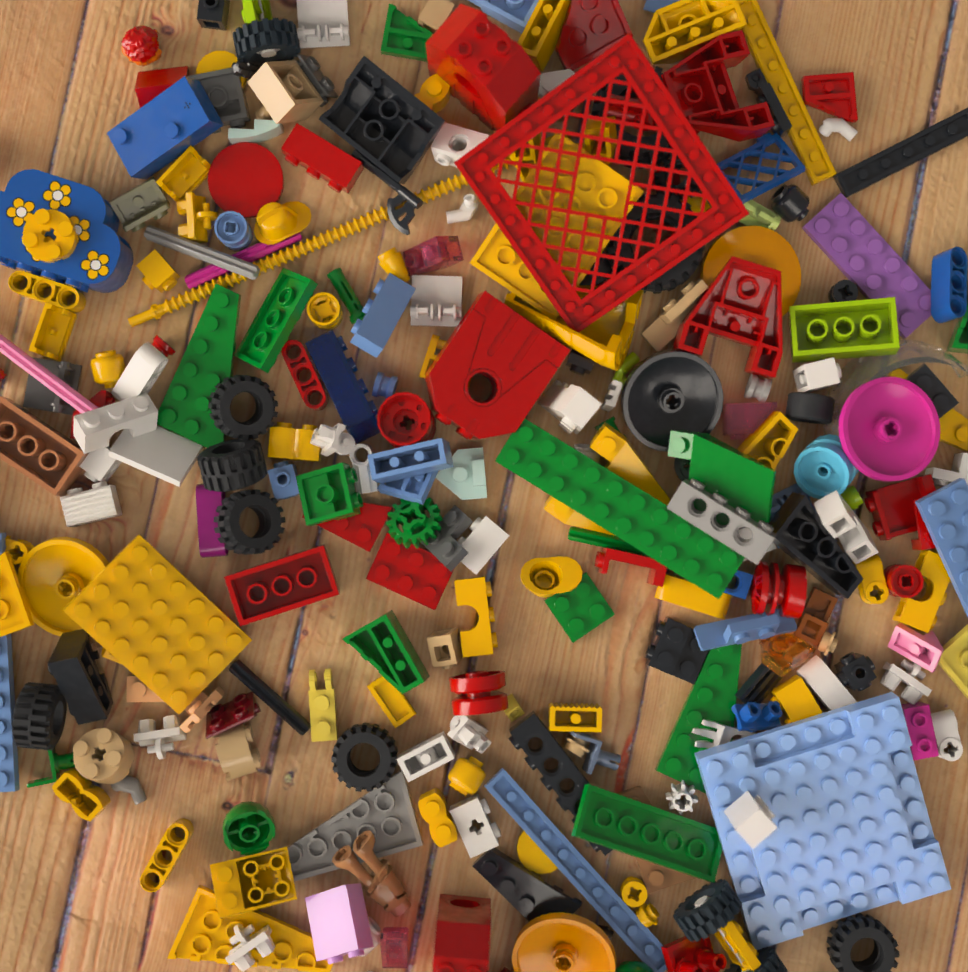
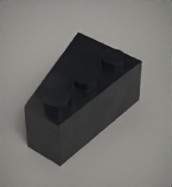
M84 629L62 633L48 661V670L54 676L59 692L64 696L68 703L69 712L75 717L78 725L107 719L113 705L105 673L100 674L97 667L96 659L100 658L98 650H92L89 640L90 635Z

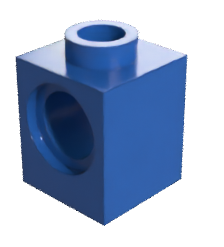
M737 570L734 575L736 578L735 586L730 589L726 587L723 593L746 600L754 575Z

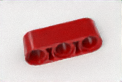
M297 340L287 341L282 347V356L304 403L312 410H323L327 406L329 398L306 348ZM292 347H299L301 350L299 357L295 359L289 358V350ZM305 369L310 370L312 374L310 380L301 382L299 379L300 372ZM314 392L322 394V401L317 405L310 403V396Z

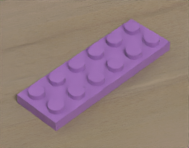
M842 193L836 196L802 227L806 234L850 281L855 283L860 293L866 299L895 297L898 334L903 339L907 338L931 316V290Z

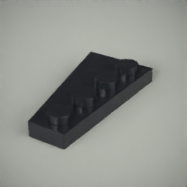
M496 848L484 852L473 864V867L529 922L536 917L548 913L562 912L573 914L582 905L581 900L576 897L573 899L563 893V889L555 884L553 886L540 879V875L522 868L519 862Z

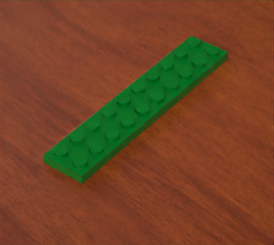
M526 419L523 420L517 431L510 435L495 462L717 599H720L745 559L741 554L667 509L666 504Z

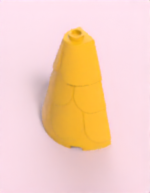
M579 285L578 287L590 289L591 285ZM639 290L579 333L570 329L560 314L554 321L512 292L506 295L504 304L562 345L572 348L604 367L618 371L626 359L635 333L634 327L636 319L639 317L644 291ZM576 291L580 298L588 294L585 292Z

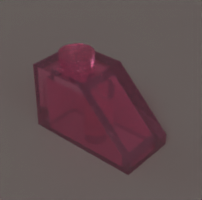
M777 402L724 404L722 408L723 436H730V440H745V435L752 434L777 408Z

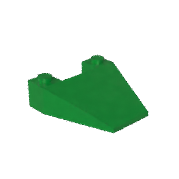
M688 430L670 431L668 456L691 460L688 480L694 478L705 485L704 490L712 495L716 492L724 496L728 500L727 504L735 509L737 506L745 509L751 514L749 518L757 523L760 520L769 523L776 476L774 469L707 433ZM697 498L694 500L696 510H706L707 504L703 499ZM721 512L716 515V520L719 524H729L730 519L727 514Z

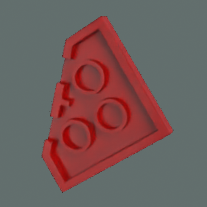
M570 0L555 48L564 70L570 69L574 71L601 55L629 33L633 37L619 1Z

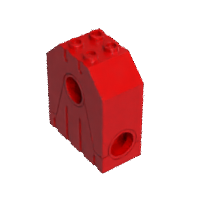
M460 4L425 43L429 76L437 74L450 85V95L454 98L456 97L467 110L475 114L490 130L496 132L538 101L541 72L523 47L508 37V34L497 24L492 23L482 11Z
M483 291L478 294L424 374L431 410L436 413L434 418L446 426L453 424L457 427L455 432L467 440L472 438L483 439L516 432L570 352V349L490 293ZM477 373L485 376L491 385L489 397L483 402L474 401L468 392V382Z
M440 894L432 972L488 971L491 938L490 898Z

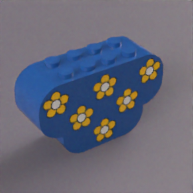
M27 169L16 173L9 180L5 192L0 191L1 265L14 270L18 268L37 276L41 275L49 280L73 286L76 290L88 293L89 289L100 293H110L118 290L125 284L133 265V252L128 242L117 235L119 228L118 216L110 203L103 199L95 189L46 172ZM37 210H57L73 221L78 235V243L74 252L68 258L54 261L55 263H46L28 252L22 242L23 229L27 220ZM54 230L45 233V242L48 243L49 240L56 239L57 236L53 234Z

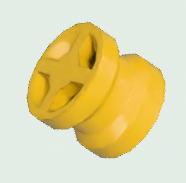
M633 876L627 877L620 885L621 896L627 905L639 907L645 903L648 893L641 879Z

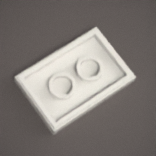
M157 426V430L134 438L126 428L109 450V456L180 487L196 462L197 455L202 452L203 446Z

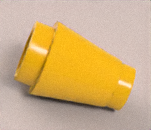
M395 247L378 256L379 265L388 275L391 273L404 282L410 280L402 254Z

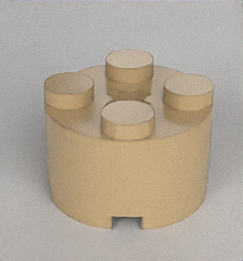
M243 722L213 736V738L219 737L217 739L218 744L215 747L223 773H227V781L257 772L258 767H261V757L258 748L253 749L251 745L254 742V734L250 723L245 725Z
M97 728L87 732L73 746V759L77 771L83 777L100 784L111 785L123 780L130 772L129 769L132 761L134 762V749L129 740L107 728Z

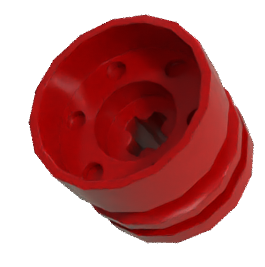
M409 392L396 393L388 397L381 404L377 414V426L382 436L394 448L433 440L436 433V419L427 403L418 395ZM411 420L413 424L411 429L407 430L405 426H407V421Z
M760 561L758 565L756 564L750 588L753 614L762 615L765 610L766 615H773L778 605L780 617L799 619L805 607L807 594L805 566L785 564L780 574L777 563L771 562L768 566L767 562Z

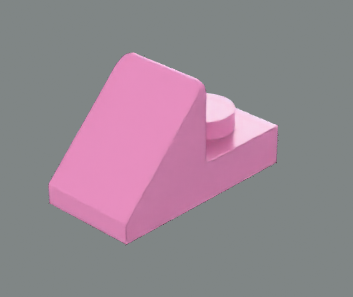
M902 623L896 625L888 647L932 673L935 672L944 651L933 631L921 635Z

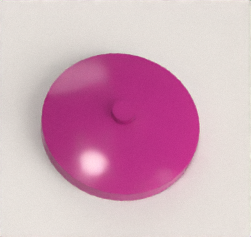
M881 377L860 385L849 395L840 413L839 438L845 455L861 473L879 481H900L917 475L931 462L939 445L940 422L933 402L920 387L902 378Z

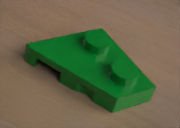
M389 4L381 54L428 62L425 43L433 33L419 26L417 21L410 16L407 17L401 13L395 5Z

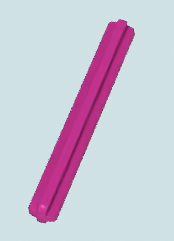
M299 232L273 245L259 242L231 256L252 263L302 240V235ZM211 264L186 275L184 279L188 288L192 289V287L196 288L199 284L203 285L206 281L210 282L212 279H216L231 271Z

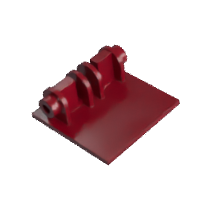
M252 691L247 694L242 693L234 697L230 702L213 706L206 714V739L256 717L257 713L261 712V709L257 702L254 703V693Z

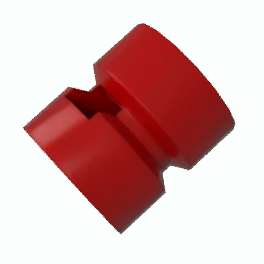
M893 564L884 569L889 595L911 598L921 592L924 579L918 568L912 565Z

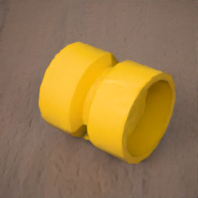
M321 292L316 293L308 301L307 313L316 327L328 331L340 325L343 320V309L335 296L330 293Z

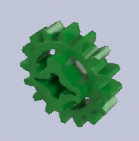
M430 497L425 500L424 505L400 499V505H392L395 511L387 513L391 519L386 522L390 529L388 531L398 545L403 543L405 548H409L411 543H413L415 548L418 549L420 542L427 546L429 544L427 539L429 537L436 539L434 531L441 530V526L438 523L443 520L439 513L440 509ZM425 510L429 512L430 518L426 516ZM399 524L403 526L404 532L400 531Z

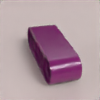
M197 484L196 508L200 556L202 558L228 556L229 550L225 548L226 543L219 542L217 538L221 535L220 533H215L214 528L218 527V522H214V517L219 516L216 509L218 506L223 505L221 501L226 498L225 492L209 491L204 488V484Z

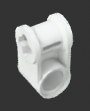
M948 709L931 713L939 753L938 757L948 761L958 760L962 756L963 747L954 712ZM947 744H950L951 748L948 749V753L944 752V748H947Z

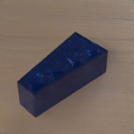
M330 330L306 342L305 345L341 420L346 425L345 428L348 433L354 438L355 443H361L381 433L377 426L376 415L378 414V409L373 400L368 401L365 394L369 391L363 379L358 380L354 373L358 371V368L353 358L347 359L344 353L348 348L342 336L336 337L333 330Z

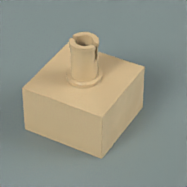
M296 60L265 62L248 81V84L263 104L255 112L257 119L271 120L273 118L276 124L305 121L324 102Z

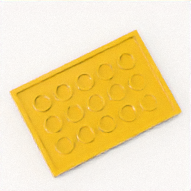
M555 133L547 147L559 149L561 134ZM565 136L563 150L577 152L578 145ZM582 148L581 153L592 155ZM543 151L541 166L556 168L558 153ZM562 154L559 169L574 171L577 156ZM580 157L571 210L622 218L629 180L600 160ZM532 168L523 182L534 184L536 169ZM540 170L537 185L552 187L555 172ZM558 173L556 188L571 190L573 175ZM520 186L517 191L516 200L531 203L533 188ZM632 186L630 201L637 202L644 190L638 186ZM537 189L534 203L549 206L551 191ZM555 192L553 207L567 209L570 194ZM629 204L627 215L634 205ZM517 205L523 216L528 220L530 207ZM534 207L531 222L546 225L548 210ZM552 211L549 225L564 228L566 213ZM570 214L568 229L582 231L585 216ZM589 217L586 232L601 234L603 219ZM607 220L604 235L613 236L620 227L621 222ZM495 224L470 264L555 321L559 315L558 311L501 229ZM531 226L541 242H543L545 228ZM549 229L546 244L561 246L563 232ZM567 232L564 247L579 249L581 235ZM585 236L583 250L597 252L600 238ZM603 239L601 253L609 243V239ZM546 248L558 264L560 250ZM563 251L561 265L576 268L578 253ZM582 254L579 269L590 270L596 261V256ZM562 270L572 285L575 272ZM578 273L576 287L580 285L587 274Z
M140 534L63 609L72 620L179 715L252 641L248 634Z

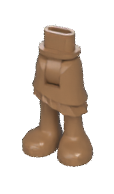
M370 830L365 831L355 839L353 849L349 845L340 848L334 854L332 862L336 867L349 870L364 885L363 889L366 891L367 896L373 898L379 905L384 907L386 912L391 911L395 917H398L411 907V903L408 901L407 893L403 890L402 884L394 874L391 865H388L385 859L380 861L373 851L376 842L374 834ZM356 854L371 868V870L373 871L371 874H369L367 870L362 866V864L357 859Z

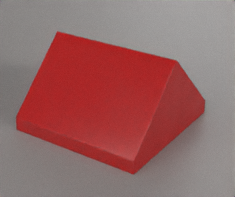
M182 66L138 72L135 91L140 108L184 76H190L189 67Z

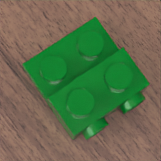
M342 462L296 476L306 526H313L331 520H341L361 514L360 507H363V499L361 494L356 492L354 483L358 481L355 469L353 467L350 468L349 464Z

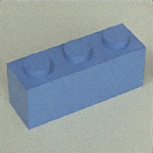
M389 273L385 281L380 278L373 290L376 293L374 300L369 298L362 309V312L365 313L363 320L357 319L350 331L354 334L350 343L377 358L384 349L416 288Z
M443 438L368 455L372 480L380 484L454 467L450 444Z

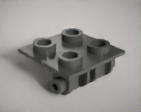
M32 357L78 392L82 365ZM28 375L23 407L73 415L74 407L33 376Z

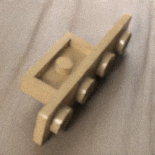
M700 278L695 283L690 281L681 289L683 294L677 300L672 298L662 308L664 312L641 333L642 337L655 351H660L677 335L679 325L708 288L707 284L700 280Z

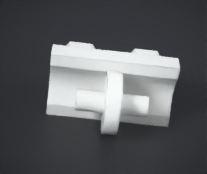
M341 423L333 427L321 424L319 429H314L310 444L322 448L320 454L327 457L334 452L339 455H348L355 448L354 438L349 433L343 432L346 425Z
M905 659L900 665L906 671H903L895 664L888 662L884 664L882 668L886 672L880 683L892 691L897 688L901 681L907 686L900 697L908 703L914 705L922 695L928 697L931 693V689L914 678L915 676L921 680L925 678L926 673L920 670L922 666L913 661L910 663Z
M170 715L163 717L164 729L156 730L155 720L153 719L140 720L138 733L133 735L134 742H139L141 747L147 746L148 754L156 753L157 758L161 760L166 758V751L174 750V741L186 740V733L179 727L181 725L179 717Z
M455 715L452 718L450 731L447 733L451 739L471 750L475 748L481 754L492 743L485 736L488 730L483 725L468 716Z
M240 923L235 925L233 928L235 935L229 940L232 945L239 941L241 943L231 949L225 959L229 965L234 962L244 972L255 963L254 958L249 952L256 947L262 958L269 955L275 949L274 942L270 937L272 932L270 926L266 925L252 936H249V934L255 931L252 924L246 928Z

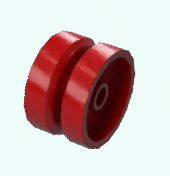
M482 670L449 677L450 691L455 694H466L455 697L452 700L453 715H479L503 711L509 708L507 694L493 691L501 689L506 685L504 671Z

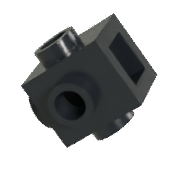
M848 653L840 658L839 663L834 665L838 672L836 674L838 680L844 687L854 691H862L872 685L871 681L877 678L873 672L876 668L872 660L862 654ZM860 669L861 673L856 676V670Z

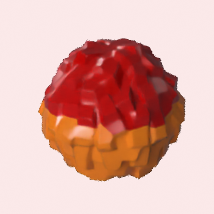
M140 25L126 32L125 37L121 41L122 52L129 58L130 62L144 67L161 58L162 51L159 49V33L157 29Z

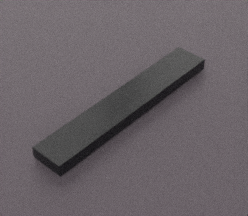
M968 108L836 174L833 178L841 193L848 198L968 137Z

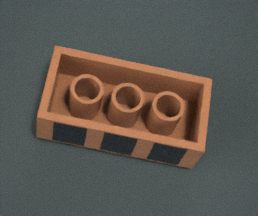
M0 396V459L53 495L66 496L67 490H70L83 471L80 465L89 453L84 454L78 444L10 398Z

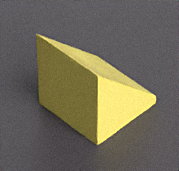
M511 693L507 696L509 708L504 710V712L513 722L525 714V712Z

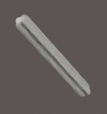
M147 226L144 232V237L149 241L249 279H257L260 272L259 267L255 264L154 226Z

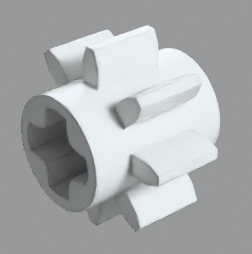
M684 780L681 781V784L677 785L671 783L672 791L665 793L666 799L672 800L669 802V809H677L680 815L687 810L693 812L692 803L698 802V796L692 795L695 792L694 785L688 787L685 785ZM681 795H685L683 800H678L681 798Z

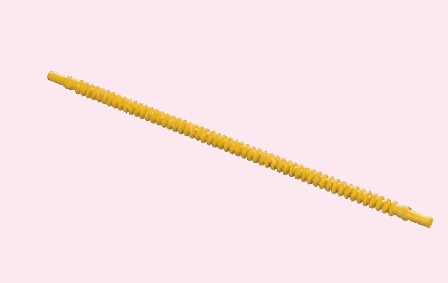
M554 135L545 138V144H549ZM511 156L504 159L512 161ZM503 163V167H505V169H508V165L510 164ZM499 164L492 168L494 174L498 170ZM460 172V176L454 174L453 179L448 177L446 182L441 180L439 185L434 183V187L430 188V186H427V190L420 189V193L414 192V194L427 204L429 199L434 201L436 196L441 198L443 193L448 195L449 190L455 192L457 187L461 189L464 184L468 186V182ZM407 201L403 202L402 204H400L399 206H397L395 209L397 210V209L403 207L404 204H405ZM380 206L379 211L374 209L372 214L367 212L365 217L360 215L358 220L353 218V222L346 221V225L340 224L339 228L334 226L332 231L327 229L325 234L320 232L319 237L313 235L312 240L306 238L305 243L300 241V244L297 246L293 244V248L286 247V251L279 250V254L272 253V257L267 255L265 260L260 258L258 263L253 261L252 264L257 265L260 272L264 271L267 273V269L274 270L276 265L281 267L283 262L287 264L288 260L294 261L295 257L300 259L301 254L307 256L308 251L314 253L315 248L320 250L322 245L327 247V243L331 242L334 244L336 239L341 241L343 236L348 238L350 233L354 235L355 231L361 232L362 228L367 230L369 225L374 227L375 222L381 224L382 219L388 221L387 207L383 208V206ZM234 272L230 275L225 273L223 278L219 276L218 280L212 279L211 283L206 281L205 286L199 284L198 289L192 287L191 292L185 290L184 295L179 293L177 298L172 296L170 301L165 299V303L153 304L150 306L151 309L128 318V321L133 328L153 318L158 320L167 312L172 314L174 309L179 311L181 306L186 308L188 303L193 305L194 300L200 302L201 297L207 299V295H211L215 284L225 288L227 286L234 287V283L241 284V280L246 282L247 277Z

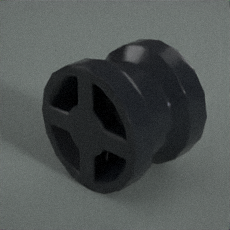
M850 280L839 281L828 292L830 303L854 301L858 296V288Z

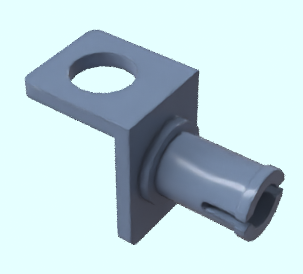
M569 732L576 738L590 742L589 753L586 754L582 769L587 774H592L596 764L615 771L618 769L619 765L615 762H621V755L601 750L603 742L600 739L582 732Z

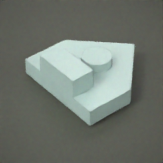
M483 447L458 449L452 456L454 467L440 470L437 473L436 479L461 500L487 498Z

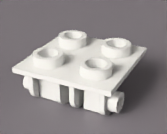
M296 0L298 15L297 35L300 49L350 46L347 0Z
M412 275V286L416 290L411 297V326L457 327L461 321L463 277Z

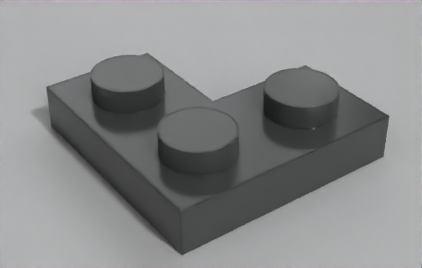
M454 505L445 514L443 520L438 522L441 530L434 531L436 539L429 537L427 539L429 543L427 546L423 542L421 543L446 568L452 571L469 553L456 540L473 521Z

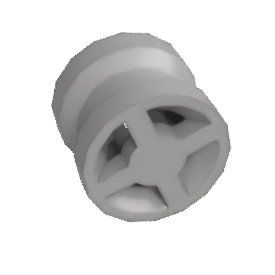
M752 373L745 388L744 398L750 399L753 397L758 402L764 404L771 389L772 379H761L758 375Z

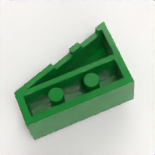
M393 610L343 638L347 644H350L361 654L360 656L365 661L368 660L379 670V673L401 694L422 684L430 677Z

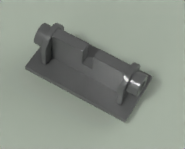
M298 54L297 56L300 60L296 62L324 100L320 107L328 103V97H339L334 91L335 86L333 82L319 70L321 67L318 61L312 56Z

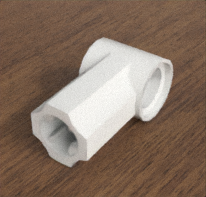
M357 444L349 455L358 477V481L355 482L356 492L363 494L379 491L377 489L378 482L372 480L368 459L365 462H361L356 457V452L359 448H365L369 454H374V449L368 444Z

